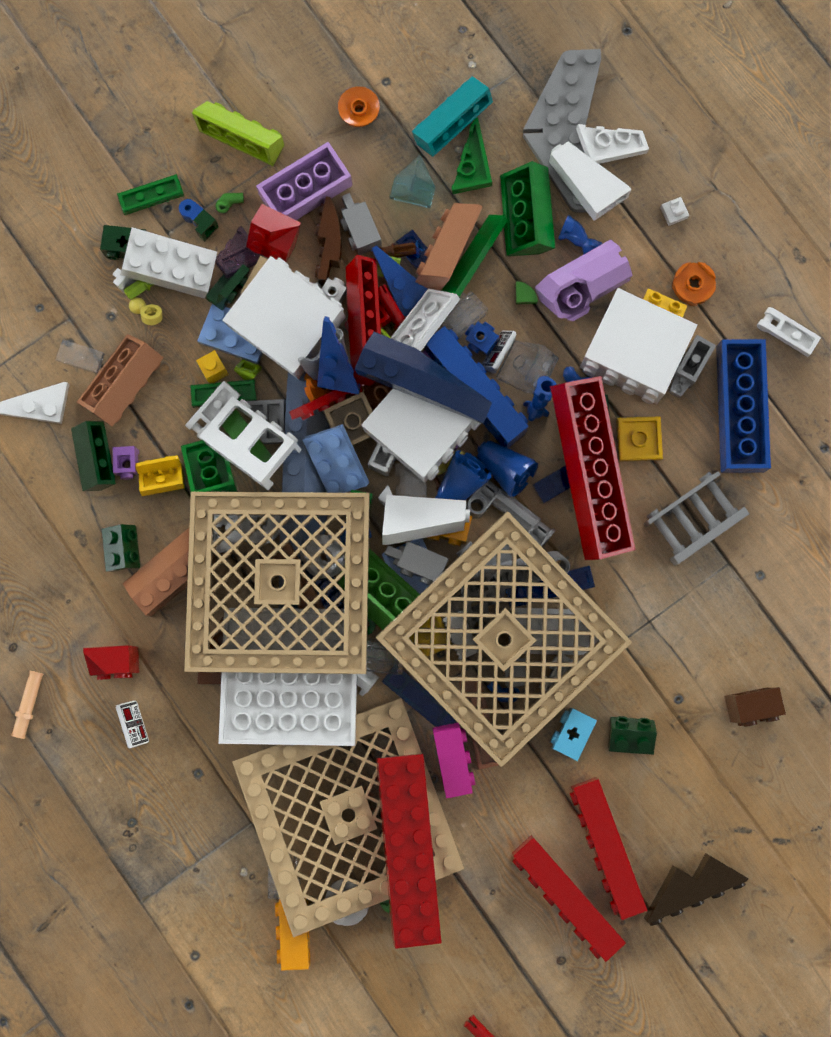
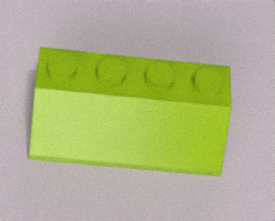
M206 101L192 112L199 132L271 166H274L284 147L283 137L278 131L274 129L268 130L255 120L249 121L236 111L232 113L219 103L215 102L213 104Z

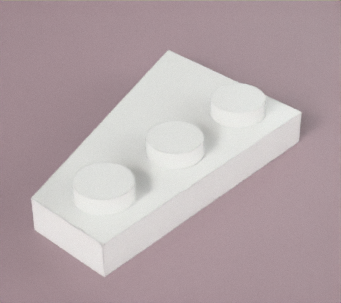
M578 124L576 127L584 153L598 164L647 154L649 151L644 133L641 130L622 128L609 130L604 129L602 126L590 128L583 124Z

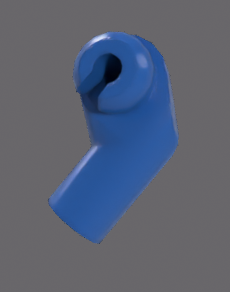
M571 366L566 367L563 371V378L566 382L592 378L580 377Z
M492 681L487 687L493 693ZM497 682V693H509V688H502ZM513 687V693H520L519 689ZM497 697L499 702H508L509 699Z

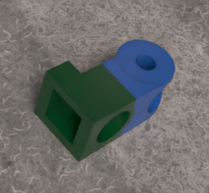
M185 199L180 203L179 212L183 219L197 227L195 231L205 242L219 227L216 219L191 199Z

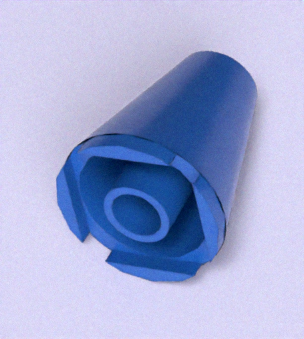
M493 441L483 442L477 449L478 459L485 464L486 469L491 472L494 479L510 497H515L521 493L529 484L526 482L529 476L533 478L538 469V463L535 460Z
M457 450L452 456L435 498L466 500L491 479V472L489 471L487 474L484 470L486 468L485 464L472 454L466 452L462 455L459 454L461 450Z

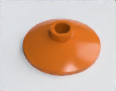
M361 86L346 90L338 102L340 117L345 123L354 127H364L371 124L377 118L380 110L379 99L372 90ZM357 108L363 109L362 112H356L355 110Z

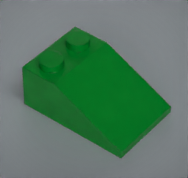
M203 440L181 446L191 492H238L233 469L228 460L206 445Z

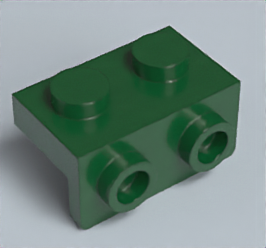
M244 264L237 272L228 268L208 292L206 300L223 311L228 303L232 304L236 299L240 288L244 287L250 268Z
M120 524L103 528L102 539L106 572L140 568L136 526Z
M625 716L610 717L609 752L654 755L657 736L654 720L648 718H627Z

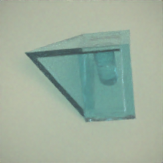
M421 155L416 157L394 178L390 199L431 208L435 185Z

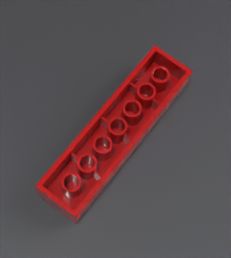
M598 376L550 386L584 559L601 560L635 551L602 377Z
M412 754L376 758L393 945L395 949L441 944L424 755Z

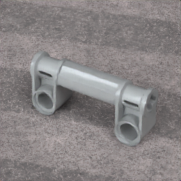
M490 481L478 489L466 505V509H470V516L473 519L482 517L491 505L504 514L508 511L541 547L545 545L556 531L554 528L550 529L542 523L540 517ZM479 503L482 510L479 512L472 510L471 504Z

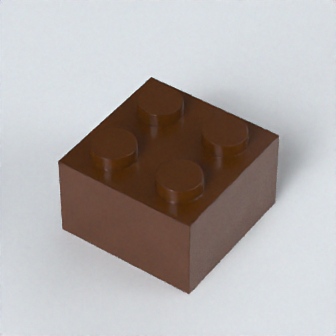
M766 687L724 696L730 722L738 723V726L757 725V720H760V722L780 720L779 716L786 715L780 687Z

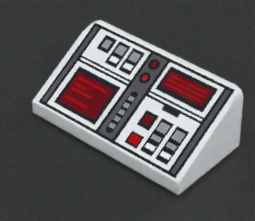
M503 330L499 333L500 340L482 363L485 370L493 374L497 372L515 341V331Z
M137 701L116 705V711L128 748L148 743V735Z

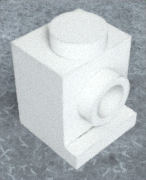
M328 278L322 287L324 294L329 300L333 297L342 304L347 295V288L342 280L338 278L331 280ZM332 289L336 291V293L331 295L329 294V291Z

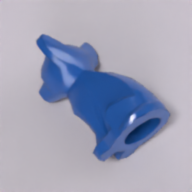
M570 215L567 216L558 240L567 239L575 246L582 247L583 255L602 245V242L588 238L583 226Z
M548 376L539 377L532 401H525L523 403V406L527 407L528 420L531 422L542 416H549L548 410L544 407L551 401L550 386L557 385V383Z

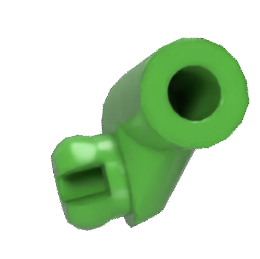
M224 193L216 202V210L219 213H225L233 204L244 203V193Z

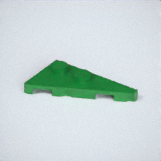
M478 117L474 119L470 126L468 140L465 143L461 162L457 168L456 179L452 185V194L492 186Z

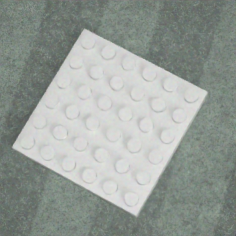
M228 608V609H229L231 612H233L236 608ZM243 608L235 616L244 623L252 615ZM259 608L250 609L255 613ZM267 608L258 615L265 624L274 616ZM273 608V609H274V611L277 613V612H278L280 609H282V608ZM288 608L280 617L289 624L296 615ZM310 609L302 617L311 625L319 615L313 609ZM318 609V610H319L321 613H323L326 609ZM332 609L325 617L334 625L342 616L335 609ZM224 610V620H225L229 615H228V614L226 613V611ZM233 619L224 626L231 635L240 627ZM254 619L246 628L255 635L262 626ZM278 619L269 626L276 636L285 628ZM299 619L291 628L299 636L308 627ZM321 620L314 629L322 636L330 627ZM343 621L338 627H336V629H337L343 636H344V621ZM244 630L235 637L241 646L251 639ZM265 630L257 639L265 647L273 637ZM289 631L280 638L287 647L296 639ZM310 631L302 640L311 647L318 638ZM332 631L324 640L333 648L341 638ZM223 633L224 643L228 639V637ZM231 641L224 649L238 648ZM253 642L246 650L262 649ZM276 642L268 650L284 649ZM298 642L291 650L306 649ZM322 642L314 649L330 651ZM344 643L336 651H343ZM222 672L218 744L355 746L357 674Z

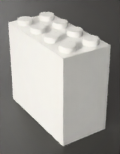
M270 256L222 321L299 380L305 371L300 365L298 358L312 359L320 352L324 317H329L335 328H338L346 317L343 312L344 309L341 307L342 304L333 297L329 300L319 286L316 284L309 285V282L306 281L307 278L297 270L293 273L284 260L279 257L276 260Z
M617 288L579 368L583 369V373L588 376H601L604 383L610 386L615 384L629 395L636 394L642 397L641 399L648 404H658L671 383L696 330L697 324Z
M392 389L362 423V427L365 433L425 483L428 479L432 481L439 473L438 467L441 463L446 464L454 455L453 449L457 445L461 447L468 439V432L471 428L476 430L481 423Z

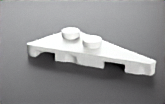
M62 382L1 401L0 415L62 424L70 384Z

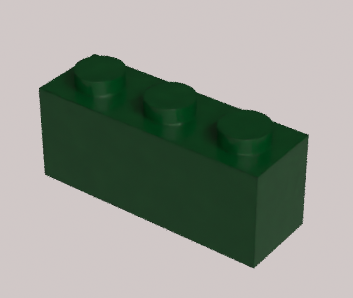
M85 421L71 428L82 491H102L115 485V476L104 421Z

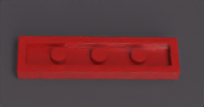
M333 390L289 411L292 420L298 417L305 420L315 415L313 411L316 409L318 412L330 408L329 403L332 401L334 404L346 400L345 395L348 392Z

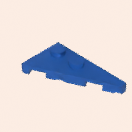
M378 246L372 247V252L392 297L405 317L411 312L428 288L416 283L417 279Z
M325 316L322 327L317 387L359 394L361 386L357 384L353 375L354 370L348 362L345 349L336 337L335 326L330 321V318Z

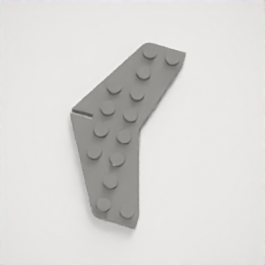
M601 49L568 50L562 53L522 132L524 140L539 163L549 168V178L569 209L576 213L587 211L549 163L552 149L559 144L564 145L566 142H570L584 153L576 127L578 124L586 125L601 62Z

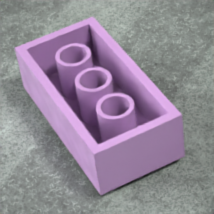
M327 142L256 185V188L266 206L298 220L319 207L321 203H325L326 196L332 199L352 186V179L330 143Z

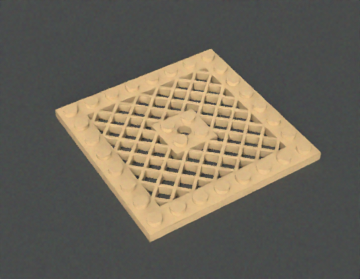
M191 492L184 672L367 674L370 494ZM214 515H220L214 520ZM228 515H242L235 523L228 517ZM249 515H261L263 517L256 523ZM272 516L286 517L278 523ZM294 516L309 517H307L302 523H300ZM317 516H331L324 524L317 518ZM339 516H346V523ZM225 518L232 526L222 533L216 526ZM247 518L254 526L245 534L238 526ZM270 518L276 527L267 534L260 526ZM292 518L299 526L289 534L283 526ZM314 518L321 527L314 534H311L305 526ZM337 519L343 527L334 535L327 526ZM236 529L243 537L233 545L227 536ZM258 529L265 537L255 545L249 537ZM280 529L287 538L278 546L271 537ZM325 529L332 538L323 546L316 537ZM215 530L220 537L213 543V531ZM303 530L309 538L300 546L294 537ZM345 531L346 546L338 539ZM224 540L231 548L222 556L215 548ZM247 540L253 549L244 556L237 548ZM269 540L275 549L266 556L260 548ZM291 540L298 549L289 557L282 548ZM314 541L321 549L311 557L304 549ZM334 541L343 548L335 557L326 550ZM235 551L242 559L232 567L226 559ZM214 552L219 557V560L212 566ZM258 552L264 559H255L254 567L248 559ZM280 552L286 559L272 558ZM301 552L309 559L302 567L301 560L294 559ZM323 552L332 559L324 568L315 561ZM344 554L345 568L337 561ZM222 563L230 569L223 578L215 572ZM244 563L253 570L245 578L237 572ZM313 563L320 572L310 579L303 571ZM335 563L342 572L333 580L326 571ZM212 574H213L214 577L219 581V582H218L216 585H214L213 587H212ZM235 574L241 582L232 590L226 581ZM324 574L331 583L322 591L315 582ZM254 575H255V590H254L253 587L248 583V581H249ZM301 575L308 581L302 589ZM282 576L284 579L283 586L278 589L274 588L272 585L273 578ZM343 576H345V591L337 584ZM221 585L230 592L222 601L214 594ZM245 585L252 594L243 601L236 593ZM311 586L320 593L312 602L303 595ZM333 586L342 593L334 602L326 595ZM234 596L240 605L231 612L225 603ZM211 597L218 603L212 610ZM322 597L330 604L323 613L314 606ZM253 598L255 605H262L255 613L247 605ZM302 598L308 605L299 613L292 605H300ZM345 598L343 613L336 605ZM270 605L285 606L276 613ZM221 607L229 615L222 623L213 616ZM243 608L252 615L244 623L235 616ZM265 608L274 615L266 624L258 617ZM288 608L296 615L289 624L280 617ZM312 608L319 617L310 625L302 616ZM333 608L342 616L334 625L325 617ZM231 619L240 626L232 635L224 628ZM254 619L262 626L255 635L246 628ZM278 619L285 628L276 636L269 626ZM300 619L308 628L298 636L291 627ZM212 620L217 627L210 633V621ZM321 620L330 627L322 636L314 629ZM343 621L344 636L336 629ZM220 630L228 637L221 646L213 639ZM244 630L251 639L241 646L235 637ZM266 630L273 639L264 647L257 638ZM287 631L296 638L288 647L280 640ZM310 631L318 638L311 647L302 640ZM332 631L341 638L333 648L324 640ZM232 641L238 649L224 648ZM255 642L262 650L246 649ZM277 642L284 650L268 649ZM300 642L306 650L291 649ZM322 642L330 651L314 649ZM210 643H211L216 649H210ZM344 643L343 651H336Z
M508 511L376 636L381 644L501 767L632 643ZM506 544H508L512 550H505L502 548ZM501 553H512V566L500 565ZM496 555V565H486ZM517 555L528 566H516ZM484 569H496V581H484ZM500 569L512 570V582L500 581ZM480 570V581H469ZM516 570H528V582H516ZM532 571L543 582H532ZM468 585H480L479 597H467ZM484 585H496L495 597H483ZM500 585L511 586V597H499ZM464 586L463 597L453 596ZM516 586H527V598H516ZM532 586H543V598H532ZM548 588L558 598H548ZM451 601H463V613L451 612ZM467 601H479V613H467ZM483 601H495V613H483ZM499 601L511 602V613L505 607L499 612ZM447 602V612H436ZM515 602H527V614H515ZM531 602H543V614H531ZM547 602L559 603L558 614H547ZM563 603L573 614H563ZM435 616L447 617V628H434ZM431 617V628H420ZM451 617H463V629L450 628ZM467 617H479V629H467ZM483 617H494L483 627ZM516 618H527L526 629ZM531 618H542V630H531ZM547 618L558 619V630H547ZM563 619H574V630H563ZM579 620L588 628L589 631L579 630ZM418 632H431L430 644H418ZM434 632L446 633V644H434ZM413 633H414V643L409 639V637H410ZM450 633H462V644H450ZM466 633H477L472 639L478 645H467ZM503 633L510 635V642L507 645H500L498 643V637ZM531 634H542V646H532L537 640ZM557 634L558 646H546V635ZM562 635H574L573 646H562ZM578 635H589V646H578ZM594 636L599 640V641H598L597 643H595V644H594ZM419 648H430V659ZM434 648L446 649V660H434ZM450 649H462V660H450ZM466 649H478V661L466 660ZM482 650L493 661H482ZM530 650H542L541 662L530 661ZM546 650H557V662H546ZM526 651L525 661H516ZM562 651H573V662H562ZM578 651H587L578 660ZM435 665H446L445 675ZM450 665H462L461 676H449ZM466 665H478L477 676H465ZM482 665H493V677L481 676ZM498 666L503 672L509 668V677H497ZM514 666H525V677H513ZM530 666H541V677H529ZM546 666H557V678L545 677ZM562 667H570V668L561 676V669H562ZM451 681H461V692ZM465 681H477V692H465ZM481 681H493V693L481 692ZM497 681L509 682V693H497ZM513 682H525V693H513ZM529 682H541L540 693H529ZM545 682H555L545 691ZM466 697H477V708ZM481 697H493L492 708H481ZM497 697L509 698L508 709L497 708ZM513 698H524V709H513ZM529 698H538L529 707ZM482 713H492V724ZM496 713H508V724H496ZM512 714H521L512 723ZM497 729H506V730H505L503 733H500Z
M402 698L356 715V744L359 741L369 746L364 758L353 753L355 746H351L348 751L339 746L275 745L232 761L293 937L389 899L386 863L381 873L370 869L375 857L385 861V857L377 854L381 843L384 842L383 831L380 837L370 832L377 829L375 821L382 823V820L376 817L380 809V799L377 800L368 796L373 784L379 786L378 782L375 781L377 764L367 760L372 748L383 753L381 758L385 757L386 754L391 757L397 756L388 752L392 741L398 756L422 754ZM388 727L390 734L381 731V729ZM374 733L370 743L360 739V737ZM378 734L389 738L385 749L374 745ZM333 748L328 759L318 755V753ZM336 749L348 754L343 766L331 761ZM312 756L307 767L297 763V761ZM351 756L362 760L357 772L346 768ZM315 757L327 762L322 774L310 769ZM424 761L432 848L434 852L435 879L438 880L463 870L464 867ZM365 762L376 767L371 779L360 774ZM291 764L286 775L275 771ZM330 764L341 768L336 780L325 776ZM294 765L306 770L300 782L289 777ZM344 770L355 775L350 787L339 782ZM270 772L264 783L262 775ZM308 772L320 777L315 789L304 784ZM273 773L284 778L279 790L267 785ZM359 777L370 782L365 793L362 785L354 788ZM323 779L334 783L329 795L318 790ZM287 780L299 785L294 797L282 792ZM337 785L348 790L333 796ZM301 787L313 791L308 803L297 799ZM267 789L277 793L273 804L270 801ZM316 793L327 798L319 801L322 810L311 805ZM280 795L292 800L287 812L275 807ZM367 799L377 803L373 815ZM294 802L306 806L301 818L290 813ZM309 808L321 813L316 825L304 820ZM348 808L352 809L355 813L354 819L350 822L342 819V812ZM274 810L285 815L280 826ZM323 816H325L330 831L319 827ZM288 817L299 821L294 833L283 828ZM302 824L314 828L309 840L297 835ZM317 830L328 835L324 846L312 842ZM282 832L292 836L288 848L284 841ZM363 835L359 845L349 841ZM367 835L378 840L374 851L363 847ZM331 837L334 845L342 843L338 853L327 849ZM295 839L307 843L302 855L291 850ZM346 844L357 848L352 860L341 855ZM310 845L321 850L317 861L305 857ZM361 850L372 855L367 867L356 862ZM325 852L336 857L331 868L320 864ZM289 854L300 858L296 869H294ZM339 859L350 863L346 875L335 871ZM303 860L315 865L310 877L298 872ZM354 865L365 870L360 882L349 877ZM318 867L329 872L325 883L313 879ZM369 872L378 876L375 879L365 882V879ZM332 874L343 878L339 890L328 886ZM297 876L307 880L303 892ZM347 881L357 885L343 891ZM311 882L322 887L317 899L306 894ZM326 889L333 893H336L332 896L322 899V896ZM305 898L314 903L307 905Z

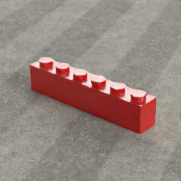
M356 255L345 267L350 365L354 370L353 375L356 382L371 386L376 381L358 375L355 371V366L363 347L373 332L381 334L376 259Z
M595 777L571 786L573 792L569 793L573 805H578L580 814L577 817L581 827H586L588 836H585L589 849H594L596 857L593 858L598 871L602 870L605 878L601 882L605 892H610L613 901L609 902L613 914H618L620 919L624 920L648 911L599 779Z
M532 835L512 852L515 858L512 862L520 871L525 869L530 876L527 879L536 889L539 886L545 892L543 895L544 899L551 906L556 904L561 910L558 913L566 924L571 922L576 927L573 932L582 942L586 939L590 943L591 947L589 950L597 959L602 957L607 962L626 944L622 937Z

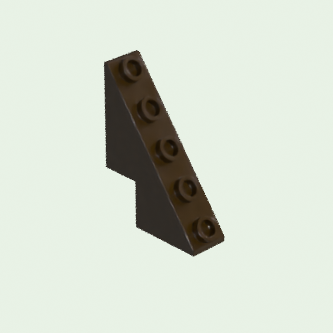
M707 853L702 858L693 877L673 865L644 919L650 926L657 925L663 921L662 918L671 915V917L680 915L684 912V908L689 906L692 908L704 904V900L707 898H719L725 894L724 891L730 888L736 890L746 885L745 882L749 878Z

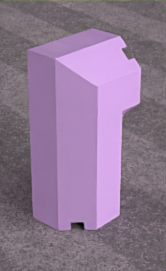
M609 240L547 275L535 286L538 298L557 317L575 321L589 312L590 303L630 281L633 275L629 262L625 256L621 258L619 252L622 251L619 245Z

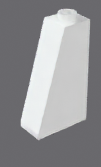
M566 142L564 145L559 144L551 151L549 163L593 221L629 197L632 189L570 142Z
M386 495L382 545L464 531L465 522H469L470 509H466V500Z

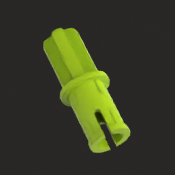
M137 280L126 287L124 293L132 300L144 291H150V287L154 284Z

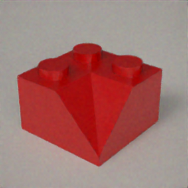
M261 204L251 221L246 247L254 253L261 254L267 258L272 256L276 260L279 257L287 263L296 246L301 222Z
M139 647L83 648L89 675L97 676V680L111 679V675L119 679L133 678L134 673H139Z

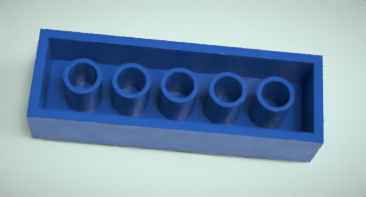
M445 326L442 327L430 338L424 346V350H426L433 361L492 402L483 425L500 445L510 448L526 434L529 427L527 425V418L523 413H517L513 408V401L507 395L504 397L501 394L498 383L486 376V370L479 362L475 363L471 358L473 356L471 351L466 346L462 347L457 341L459 338L452 329L448 330Z
M766 339L721 340L716 346L721 473H764L771 469Z

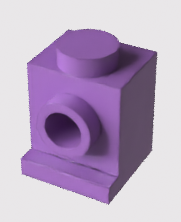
M135 446L113 447V473L120 476V479L129 480L133 479V475H138L135 463H138L139 450ZM127 461H130L131 466L129 468L124 466Z

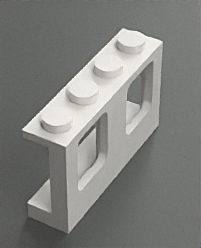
M232 396L199 437L206 445L265 489L269 490L274 484L270 477L293 450L300 453L302 449L298 446V439L289 432L284 434L282 432L283 429L274 421L269 423L266 421L267 417L259 410H256V412L252 411V407L245 400L241 399L238 401ZM237 408L251 418L252 421L236 439H231L221 432L219 428L234 409ZM268 430L283 441V444L269 461L262 462L251 454L250 450L264 432Z

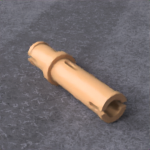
M29 671L19 710L15 713L17 717L11 733L13 737L26 738L25 735L30 719L32 720L34 716L32 711L44 675L43 673Z

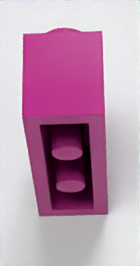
M459 723L433 727L446 799L472 794V786L476 784L473 772L468 771L467 764H471L469 750H464L463 743L467 742L465 729H460Z

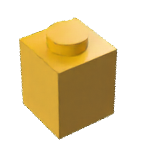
M215 350L196 360L209 383H215L229 375Z

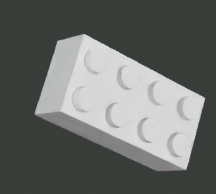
M132 227L120 275L205 298L209 291L217 252Z

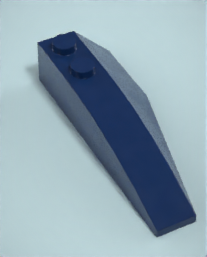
M373 332L363 347L355 366V371L358 375L481 424H484L492 404L491 401L418 349Z

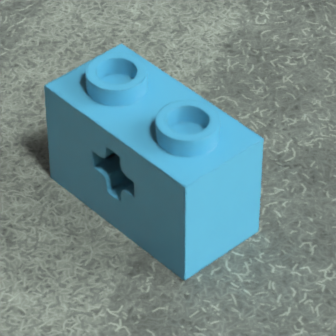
M570 708L569 711L565 710L560 719L562 726L559 732L555 730L550 740V743L553 744L551 748L578 761L597 720L573 708ZM575 727L574 732L577 733V736L568 739L569 734L567 730H572Z

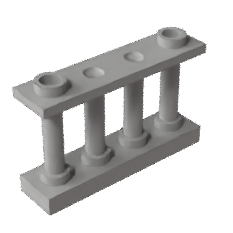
M719 471L713 475L711 472H708L699 479L701 483L662 511L659 512L656 509L647 515L649 520L644 525L647 527L654 522L674 550V556L670 558L674 566L687 559L750 514L745 507L739 510L736 507L734 508L714 482V479L721 475ZM705 485L726 512L727 519L722 522L719 519L716 521L696 493ZM688 497L709 525L710 531L704 535L696 530L678 505ZM670 510L691 537L692 543L687 547L678 542L661 518Z

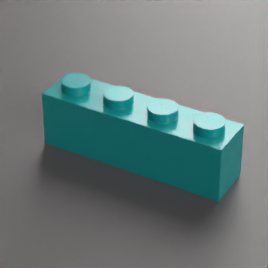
M473 76L469 78L412 130L416 144L434 157L493 103L489 87Z

